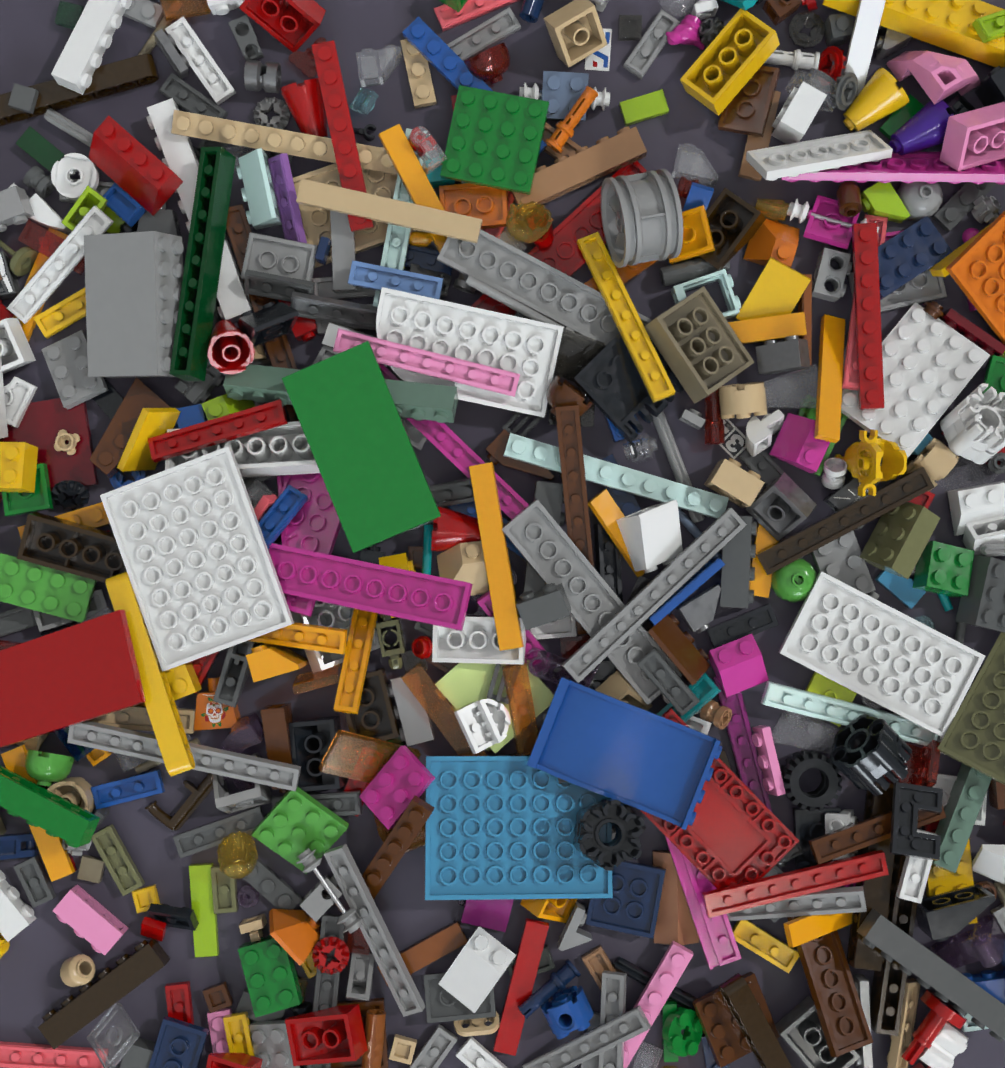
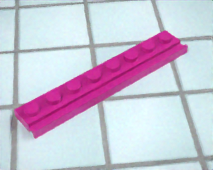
M665 836L708 967L711 970L714 969L713 967L723 966L742 959L727 914L708 918L706 915L702 893L717 888Z

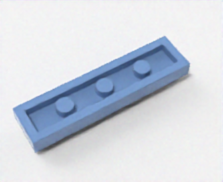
M352 260L348 284L381 291L382 287L440 300L443 278Z

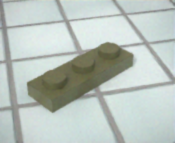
M111 824L93 834L91 839L122 896L143 886L145 882L114 825Z

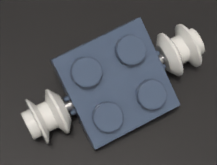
M543 71V86L540 93L536 83L531 88L527 87L525 82L524 87H520L519 96L537 100L539 97V100L548 101L550 105L547 119L564 120L586 89V86H588L589 73ZM594 87L593 89L598 93V97L591 104V108L595 110L596 106H601L604 111L605 106L609 107L610 92H606V87L602 92H598L597 88ZM586 113L580 121H586Z

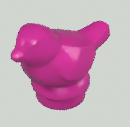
M686 15L680 24L674 27L673 31L666 32L668 44L694 45L700 50H704L705 46L701 43L698 34L701 20L694 15Z

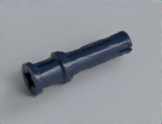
M569 959L565 961L566 964L557 972L551 973L550 979L518 1006V1009L526 1019L558 990H565L566 985L576 976H581Z

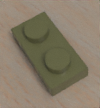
M235 864L211 867L214 914L231 913L239 910Z

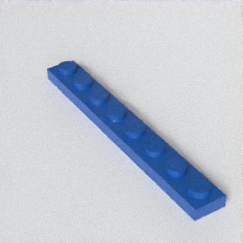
M419 16L402 32L403 36L457 90L459 85L493 91ZM543 140L541 142L539 154L547 147V144Z

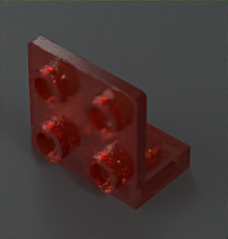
M932 740L923 748L906 743L912 749V753L909 754L911 757L905 763L908 767L907 776L902 780L891 770L899 778V782L933 787L937 783L941 752L937 748L941 742Z

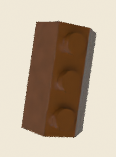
M672 613L666 615L656 625L649 624L644 629L679 670L682 677L691 685H694L711 666L707 662L709 659L708 655L701 648L699 650L695 648L692 644L695 640L687 631L682 632L679 629L678 625L680 622Z

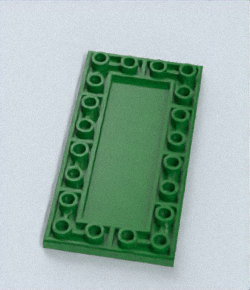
M369 341L282 378L353 553L441 517Z

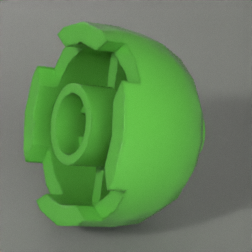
M800 558L773 572L771 579L772 589L776 596L784 601H803L809 595L816 581V571L810 563Z
M28 749L25 768L31 778L38 780L37 785L50 787L52 782H60L67 778L72 770L75 757Z

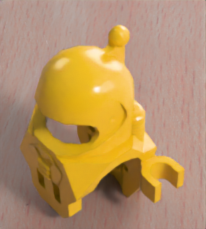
M870 429L869 438H867V430H859V439L861 441L851 444L845 450L844 456L840 454L834 456L844 460L847 463V470L851 473L852 477L858 478V482L861 483L858 486V496H866L865 491L867 488L868 495L876 496V486L874 484L896 479L898 475H904L907 470L905 450H900L896 442L877 438L878 430Z

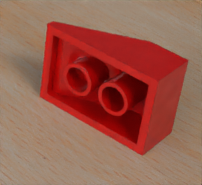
M359 1004L335 1006L285 1019L293 1066L357 1061L368 1050Z

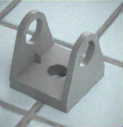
M258 752L252 754V756L261 758ZM212 774L216 808L227 814L272 803V796L268 785L255 783V788L229 795L224 776Z

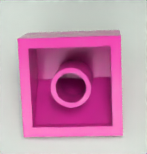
M788 413L769 455L808 473L817 472L830 442L814 438L815 420Z
M752 634L709 651V661L726 698L769 680L762 654Z

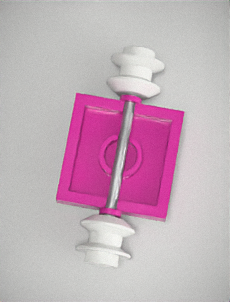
M817 195L813 209L810 211L808 201L803 205L798 203V199H796L795 203L790 202L787 215L790 216L789 221L795 217L799 218V224L806 220V217L808 219L803 237L848 249L852 237V225L859 224L857 220L860 213L854 217L843 216L839 213L838 200ZM867 218L863 219L860 223H867Z

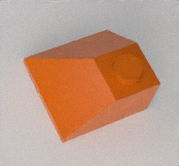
M766 219L748 241L743 260L766 266L768 260L772 257L791 268L798 247L800 229Z
M271 909L269 911L270 935L300 966L304 963L320 938V922H315L304 910Z

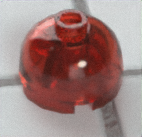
M505 42L464 62L473 76L484 82L490 81L492 85L503 80L502 74L510 66V54Z

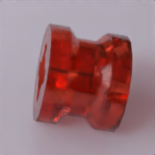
M685 176L680 177L677 188L680 199L687 197L692 182L699 184L698 179L687 180Z

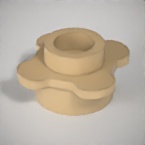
M62 429L58 432L54 449L56 451H65L68 455H74L76 453V444L80 441V436L76 433H67L66 430Z

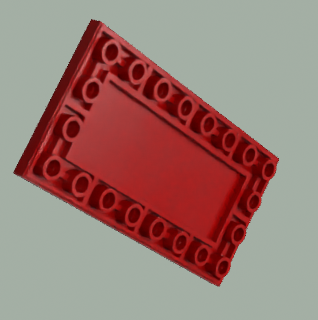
M117 610L0 651V748L146 702L125 610Z
M671 708L662 715V717L689 727ZM720 758L713 760L711 768H714L712 777L709 782L705 780L702 788L705 790L704 797L700 804L696 803L694 812H696L695 820L692 826H687L686 830L641 810L717 889L763 878L799 842L794 834Z

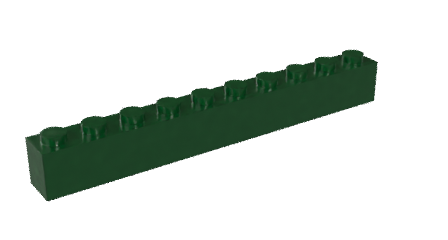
M201 147L169 373L184 381L205 382L208 362L207 347L212 333L236 157L223 147Z

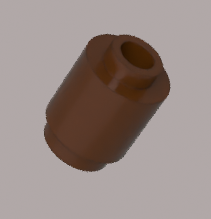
M852 181L840 184L837 190L839 213L846 217H854L863 208L860 188Z

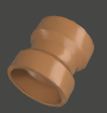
M712 699L702 707L700 712L702 720L712 722L719 729H724L732 717V710L730 708L719 706V703Z

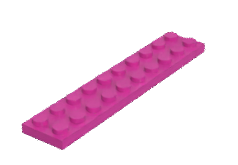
M892 151L891 158L882 159L879 162L870 161L857 166L848 165L842 166L839 169L820 170L818 173L799 174L796 177H781V180L788 182L809 180L815 183L820 181H833L836 183L844 181H856L858 183H866L867 181H878L880 183L901 181L907 184L913 182H926L929 184L937 182H949L951 184H959L961 182H972L974 184L995 182L1004 185L1005 158L956 171L940 161L941 152H913L901 156Z
M274 543L268 549L284 594L459 631L463 630L473 585L471 583Z

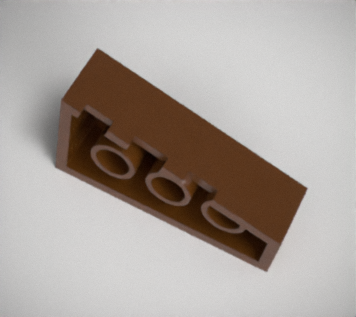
M137 377L89 459L110 479L120 470L117 468V465L142 408H171Z

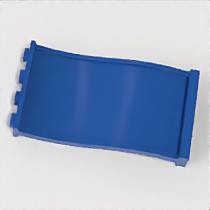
M562 676L527 765L592 792L618 800L686 830L687 826H692L695 820L696 812H694L696 803L700 804L705 794V790L702 789L705 780L709 782L712 777L714 768H711L714 759L718 760L722 746H720L721 741L715 737Z

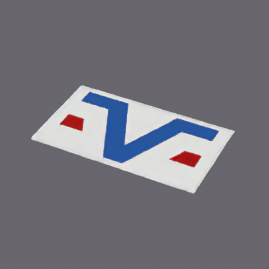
M602 28L608 45L585 58V70L609 71L612 29Z

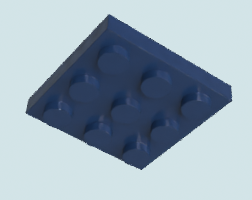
M625 860L618 867L614 866V870H612L613 898H590L586 925L653 939L666 869Z

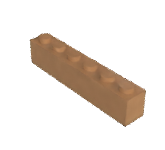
M629 126L624 127L612 138L608 136L597 140L596 145L590 148L588 146L579 148L575 151V155L571 157L562 156L554 161L555 164L549 167L543 165L536 168L530 195L511 192L521 214L645 158L647 150L636 126L631 129Z

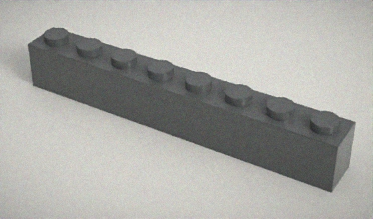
M872 908L857 930L863 936L861 941L871 949H874L875 946L882 950L880 952L882 957L890 963L893 960L900 963L898 966L900 970L908 976L912 973L918 977L916 981L926 989H929L930 986L937 990L934 993L937 997L946 1003L948 1000H951L955 1003L953 1006L955 1010L963 1016L967 1013L973 1016L971 1019L973 1023L981 1029H984L985 1026L991 1030L989 1034L1002 1043L1005 1040V1005Z

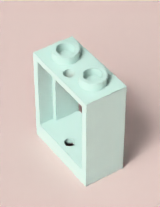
M725 269L678 284L671 289L676 305L687 298L686 291L718 281L728 311L722 313L725 319L736 316L741 308L739 297L737 295L734 296L732 287H734L733 279L730 274L726 273Z

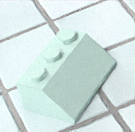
M262 148L239 157V165L236 166L238 177L243 179L244 188H241L244 202H248L247 220L249 225L252 224L256 230L282 225L268 165L269 157Z

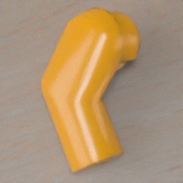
M415 231L410 234L409 244L417 247H427L433 240L428 232Z

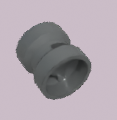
M38 166L32 167L23 179V183L30 189L34 188L36 193L42 198L48 197L55 189L51 176H46L44 171Z

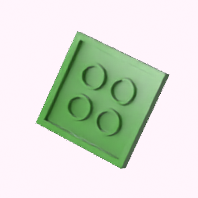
M297 787L296 791L288 790L256 826L251 836L303 871L304 865L302 863L296 864L299 861L297 856L309 848L311 851L316 849L314 853L315 858H321L348 829L349 823Z

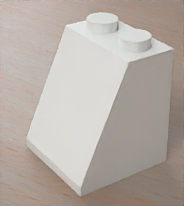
M677 500L655 504L616 520L635 571L644 570L645 573L658 569V564H670L675 557L683 552Z

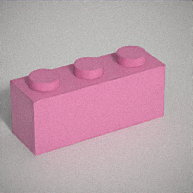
M78 884L70 889L53 909L59 921L70 925L78 937L85 938L91 943L93 950L103 955H106L129 929Z

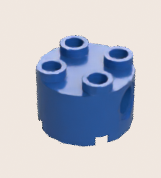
M570 986L565 990H560L552 996V1001L549 1002L547 1000L541 1005L550 1029L557 1039L565 1038L576 1029L578 1031L587 1029L590 1026L589 1020L594 1015L582 986H579L578 989L577 986Z

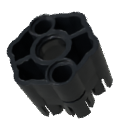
M863 714L836 733L829 758L859 790L860 788L862 790L868 789L873 795L879 796L883 792L876 786L875 781L886 791L890 783L883 775L892 783L899 782V778L891 770L903 780L908 774V767L905 763L911 757L909 754L912 753V749L885 720Z
M604 798L600 802L582 808L577 812L573 841L578 851L607 871L614 870V866L618 867L625 860H637L641 856L642 851L639 848L642 846L639 836L643 832L641 826H645L644 820L640 816L629 812L624 805L620 804V801L611 798ZM606 823H611L616 831L615 838L609 843H603L599 839V830Z

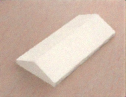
M466 616L462 631L433 625L432 662L523 665L526 631L522 619L519 618L524 647L502 651L499 649L494 617Z

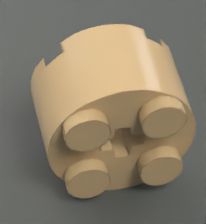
M764 382L731 384L719 388L721 419L735 418V414L737 419L750 418L752 413H754V416L768 414Z
M934 437L916 459L911 460L907 464L906 474L924 467L935 488L938 485L935 480L944 479L957 464L960 457Z
M82 777L66 778L47 789L66 800H70L71 803L90 813L96 807L91 790L92 786Z

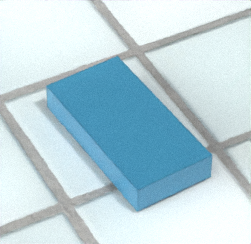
M883 570L875 579L909 609H912L926 593L924 590L912 588L913 580L911 578L906 579Z

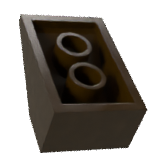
M724 188L707 211L715 251L699 256L720 271L754 236L766 218L756 208L727 188Z

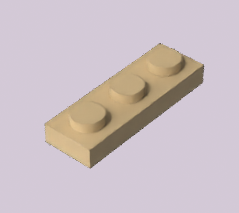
M407 39L400 40L415 109L436 105L437 102L428 60Z

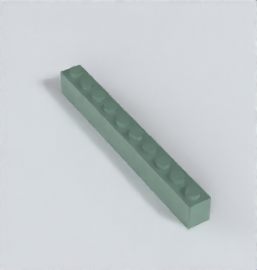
M249 364L246 370L241 373L226 374L223 386L227 397L234 400L243 399L263 403L281 399L283 405H292L282 378L299 371V369ZM385 379L400 417L413 418L415 420H431L439 423H454L458 403L457 387Z

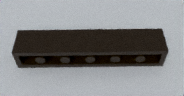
M144 939L134 947L135 952L130 956L127 953L116 961V967L112 970L107 967L97 975L99 979L96 982L92 983L90 981L79 989L81 993L75 998L73 995H70L60 1003L62 1007L59 1010L55 1011L53 1008L42 1017L44 1021L38 1026V1029L53 1049H56L169 962V956L157 940L151 939L147 942Z

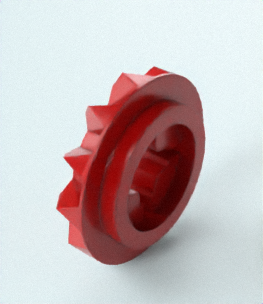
M830 46L820 54L816 75L821 83H835L837 77H841L842 69L846 68L843 65L847 59L843 56L844 50L836 46Z
M333 936L319 940L312 953L314 966L321 973H328L330 975L341 972L347 966L350 956L346 943L340 938ZM336 948L334 956L337 959H332L327 964V956L324 953H330Z

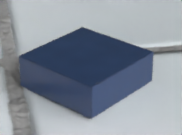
M320 237L315 254L317 262L326 265L332 245L330 238Z

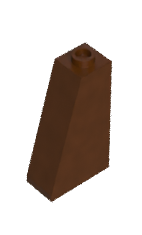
M291 703L268 705L261 709L267 757L269 760L292 764L289 722H293ZM272 787V790L279 789V793L288 792L286 789Z

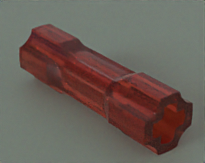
M719 388L705 397V444L708 445L725 443L724 424L720 411Z

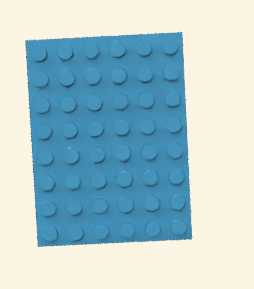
M426 756V768L435 777L426 789V802L435 808L425 823V900L613 898L612 871H607L596 865L593 860L578 851L573 843L577 812L608 797L570 782L559 783L558 777L528 766L527 763L530 756ZM611 823L604 824L599 830V839L603 843L612 841Z

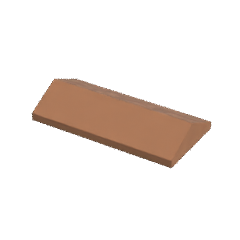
M652 851L653 866L666 869L653 942L670 945L672 941L680 945L699 943V937L670 851Z

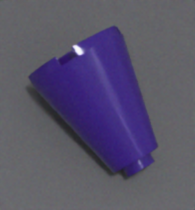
M930 100L893 133L889 142L893 152L902 156L943 144L948 117L954 115L948 114L946 108L949 106L942 100L934 105Z

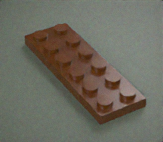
M801 916L787 917L788 921H791ZM835 930L796 946L831 1057H838L873 1043L838 931Z

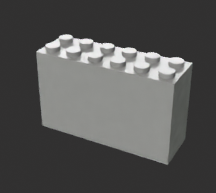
M157 231L84 235L88 377H175L169 373L184 274V246L181 236Z

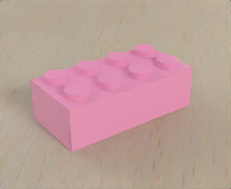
M1005 102L948 117L940 161L956 171H961L1005 158Z

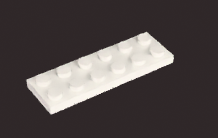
M871 130L747 151L746 161L765 180L774 181L781 177H796L799 174L818 173L820 170L839 169L842 166L848 165L857 166L870 161L879 162L882 159L891 158L893 149Z

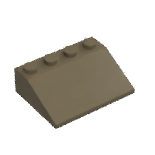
M704 286L644 326L649 337L694 404L709 396L755 363Z

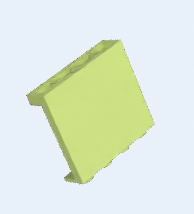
M525 661L519 667L509 704L499 702L507 708L511 718L507 737L502 742L486 748L488 752L490 750L494 753L498 752L551 705L554 693L532 671ZM458 663L435 683L437 687L435 691L441 699L447 698L452 704L450 709L453 712L472 702L488 699L487 694L496 664ZM501 664L493 691L494 695L498 693L506 664ZM515 664L510 665L502 697L506 698Z

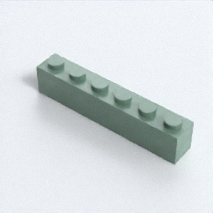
M963 763L952 787L947 805L944 808L946 818L939 821L935 834L941 836L940 860H933L932 865L952 873L957 871L992 779Z

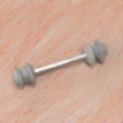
M309 848L297 856L299 861L296 864L302 863L304 865L303 873H309L313 870L342 913L338 918L337 924L343 923L345 925L343 933L347 931L350 934L362 926L360 921L363 918H357L354 915L357 909L345 910L317 869L322 858H315L314 853L316 849L313 851Z

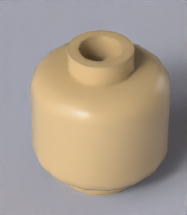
M85 954L68 958L60 969L62 982L69 987L85 985L92 980L95 974L94 961Z

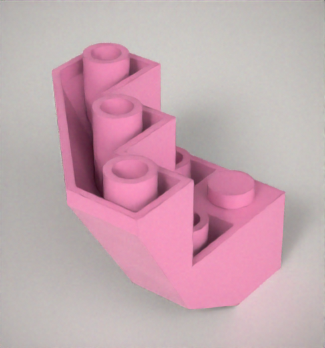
M905 51L886 64L899 82L913 75L934 105L956 91L962 96L981 83L978 75L966 59L931 51Z

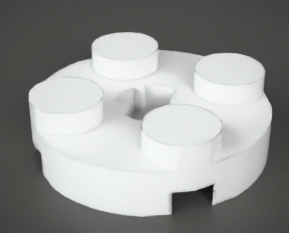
M69 153L64 155V158L60 161L57 160L53 165L51 180L60 194L67 199L77 201L87 186L94 190L97 189L99 172L96 165L85 155ZM78 171L80 179L77 182H73L70 176Z

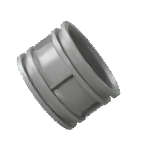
M663 168L640 174L605 178L602 183L600 197L601 219L606 245L615 266L622 268L627 265L633 266L638 263L677 258L683 244V216L677 187L670 172Z

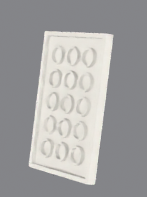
M916 302L882 342L884 408L859 410L858 391L843 389L841 413L864 430H867L868 433H870V429L878 430L877 438L896 442L900 450H905L907 459L990 356V354L939 318L934 319Z

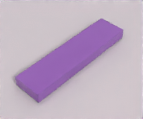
M282 153L269 158L268 165L284 237L287 240L307 243L299 204L296 202L297 195L288 154Z

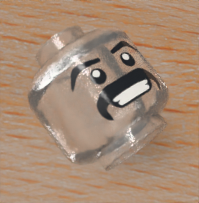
M647 432L638 433V437L632 443L626 440V443H623V449L628 461L631 460L634 464H640L654 459V451L658 450V445L655 437L650 438Z

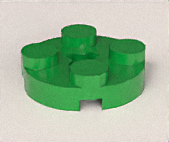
M679 1007L677 1008L679 1011H676L675 1014L670 1013L665 1020L662 1031L663 1039L666 1040L667 1044L665 1047L669 1052L677 1056H693L698 1051L703 1028L694 1010Z

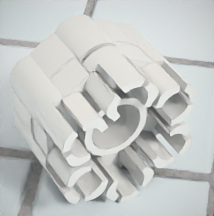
M986 383L980 384L940 421V427L944 432L949 449L954 454L971 460L976 464H984L1005 447V392H1000L997 395V391L991 386L982 394L988 387Z

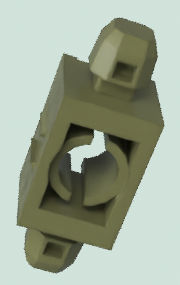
M380 614L383 622L376 623L382 657L390 656L388 661L392 670L401 669L403 661L399 654L405 653L406 647L400 618L392 619L391 616ZM396 626L397 629L391 628V631L397 635V641L393 645L396 646L399 643L400 647L386 650V646L391 647L392 644L388 643L385 639L389 629L383 632L382 628Z

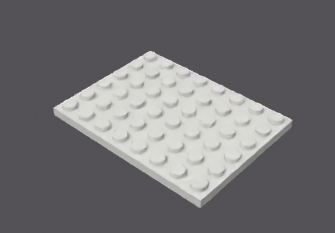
M231 446L224 447L100 495L162 672L295 624Z

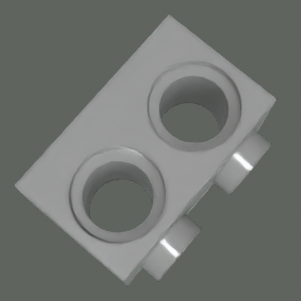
M824 248L819 252L812 280V297L835 303L840 297L844 296L847 284H844L845 277L850 274L852 262H849L851 254ZM830 260H834L839 264V270H835L830 266ZM825 282H830L833 285V292L825 289Z

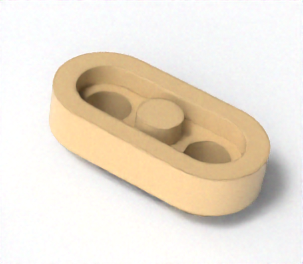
M497 1012L496 1017L454 1021L455 1031L463 1037L493 1034L500 1026ZM491 1021V1025H485L486 1022ZM464 1024H469V1027L463 1028L462 1026Z

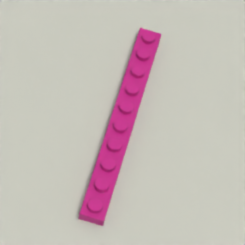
M378 363L385 379L399 380L383 364ZM406 418L467 478L471 477L469 466L485 463L445 423ZM495 472L500 508L512 520L529 504Z

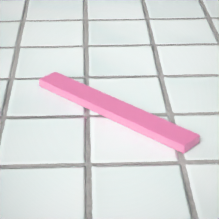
M338 328L333 352L341 353L369 341L378 363L515 397L520 374Z

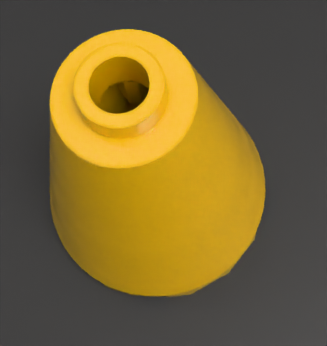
M879 68L876 70L843 114L845 117L843 123L850 131L856 130L858 132L906 106L909 102L903 87L899 89L896 84L897 80L886 69Z

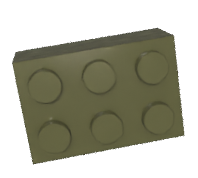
M906 502L881 515L860 558L880 570L909 579L940 517L926 507L911 502Z

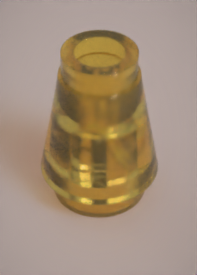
M758 198L755 208L763 216L779 222V220L785 222L790 203H786L785 200Z

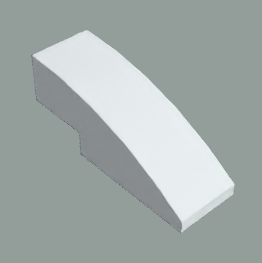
M36 193L31 198L27 195L35 215L30 217L31 220L44 227H50L63 233L70 234L72 232L61 223L63 219L43 198Z

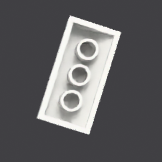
M1005 480L947 491L954 536L964 534L966 523L1005 515Z

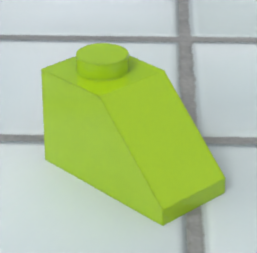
M877 182L861 193L862 210L867 212L868 215L887 217L888 221L902 223L911 216L890 182Z
M87 186L61 223L73 231L93 206H97L104 212L108 200L93 188Z
M227 394L201 404L208 421L255 407L252 400H234L228 398Z

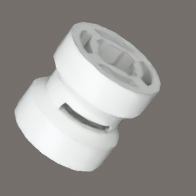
M836 457L827 459L824 462V473L821 482L828 489H840L844 486L847 463Z

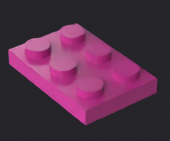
M400 746L359 797L384 826L390 830L393 829L414 795L420 797L435 777L406 746Z

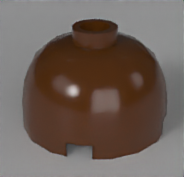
M556 375L550 383L546 394L547 401L552 407L550 412L556 416V406L578 404L579 415L582 416L588 411L593 402L590 399L586 402L583 392L567 380H564L563 383L560 382V376Z

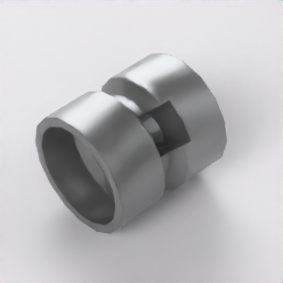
M247 60L244 69L245 89L260 91L263 88L265 92L279 93L281 87L280 63L266 62L262 65L261 61Z

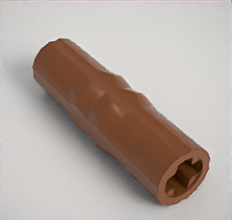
M369 1009L366 1012L365 1038L368 1050L362 1055L361 1068H381L386 1018L384 1010Z

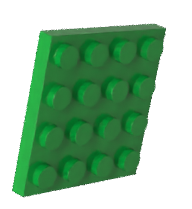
M459 85L440 173L441 178L530 195L549 110V102Z

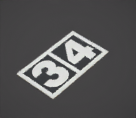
M721 413L704 429L732 459H735L746 449L745 435L729 419H721Z

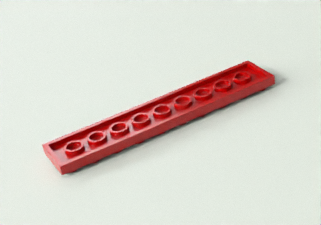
M636 161L619 169L611 177L616 178L621 175L645 173L647 170ZM601 187L553 230L554 238L551 245L546 248L535 246L528 254L570 277L586 263L577 245L578 239L599 232L604 245H606L601 219ZM483 294L471 305V307L512 316L516 312L486 294Z

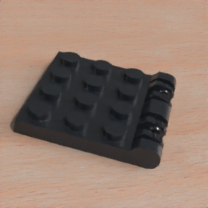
M620 332L572 378L573 382L630 443L638 437L637 433H641L644 429L634 417L637 412L645 422L650 424L654 419L653 416L657 417L668 406L666 400L668 402L674 400V395L653 403ZM651 340L674 389L681 393L684 390L683 386Z

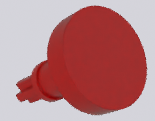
M929 989L924 992L920 999L931 1010L916 1032H913L914 1040L902 1055V1058L911 1065L916 1062L925 1047L931 1048L933 1041L947 1021L959 1029L967 1021V1018L955 1010L951 1004L941 1000Z

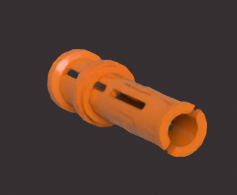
M586 86V89L565 119L557 122L553 134L544 141L553 151L561 154L564 144L569 138L574 136V128L585 115L595 98L598 97V93L593 88Z

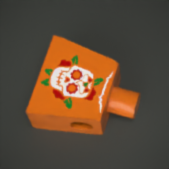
M220 677L208 678L209 691H202L197 694L194 731L237 728L242 725L238 705L231 707L213 701Z

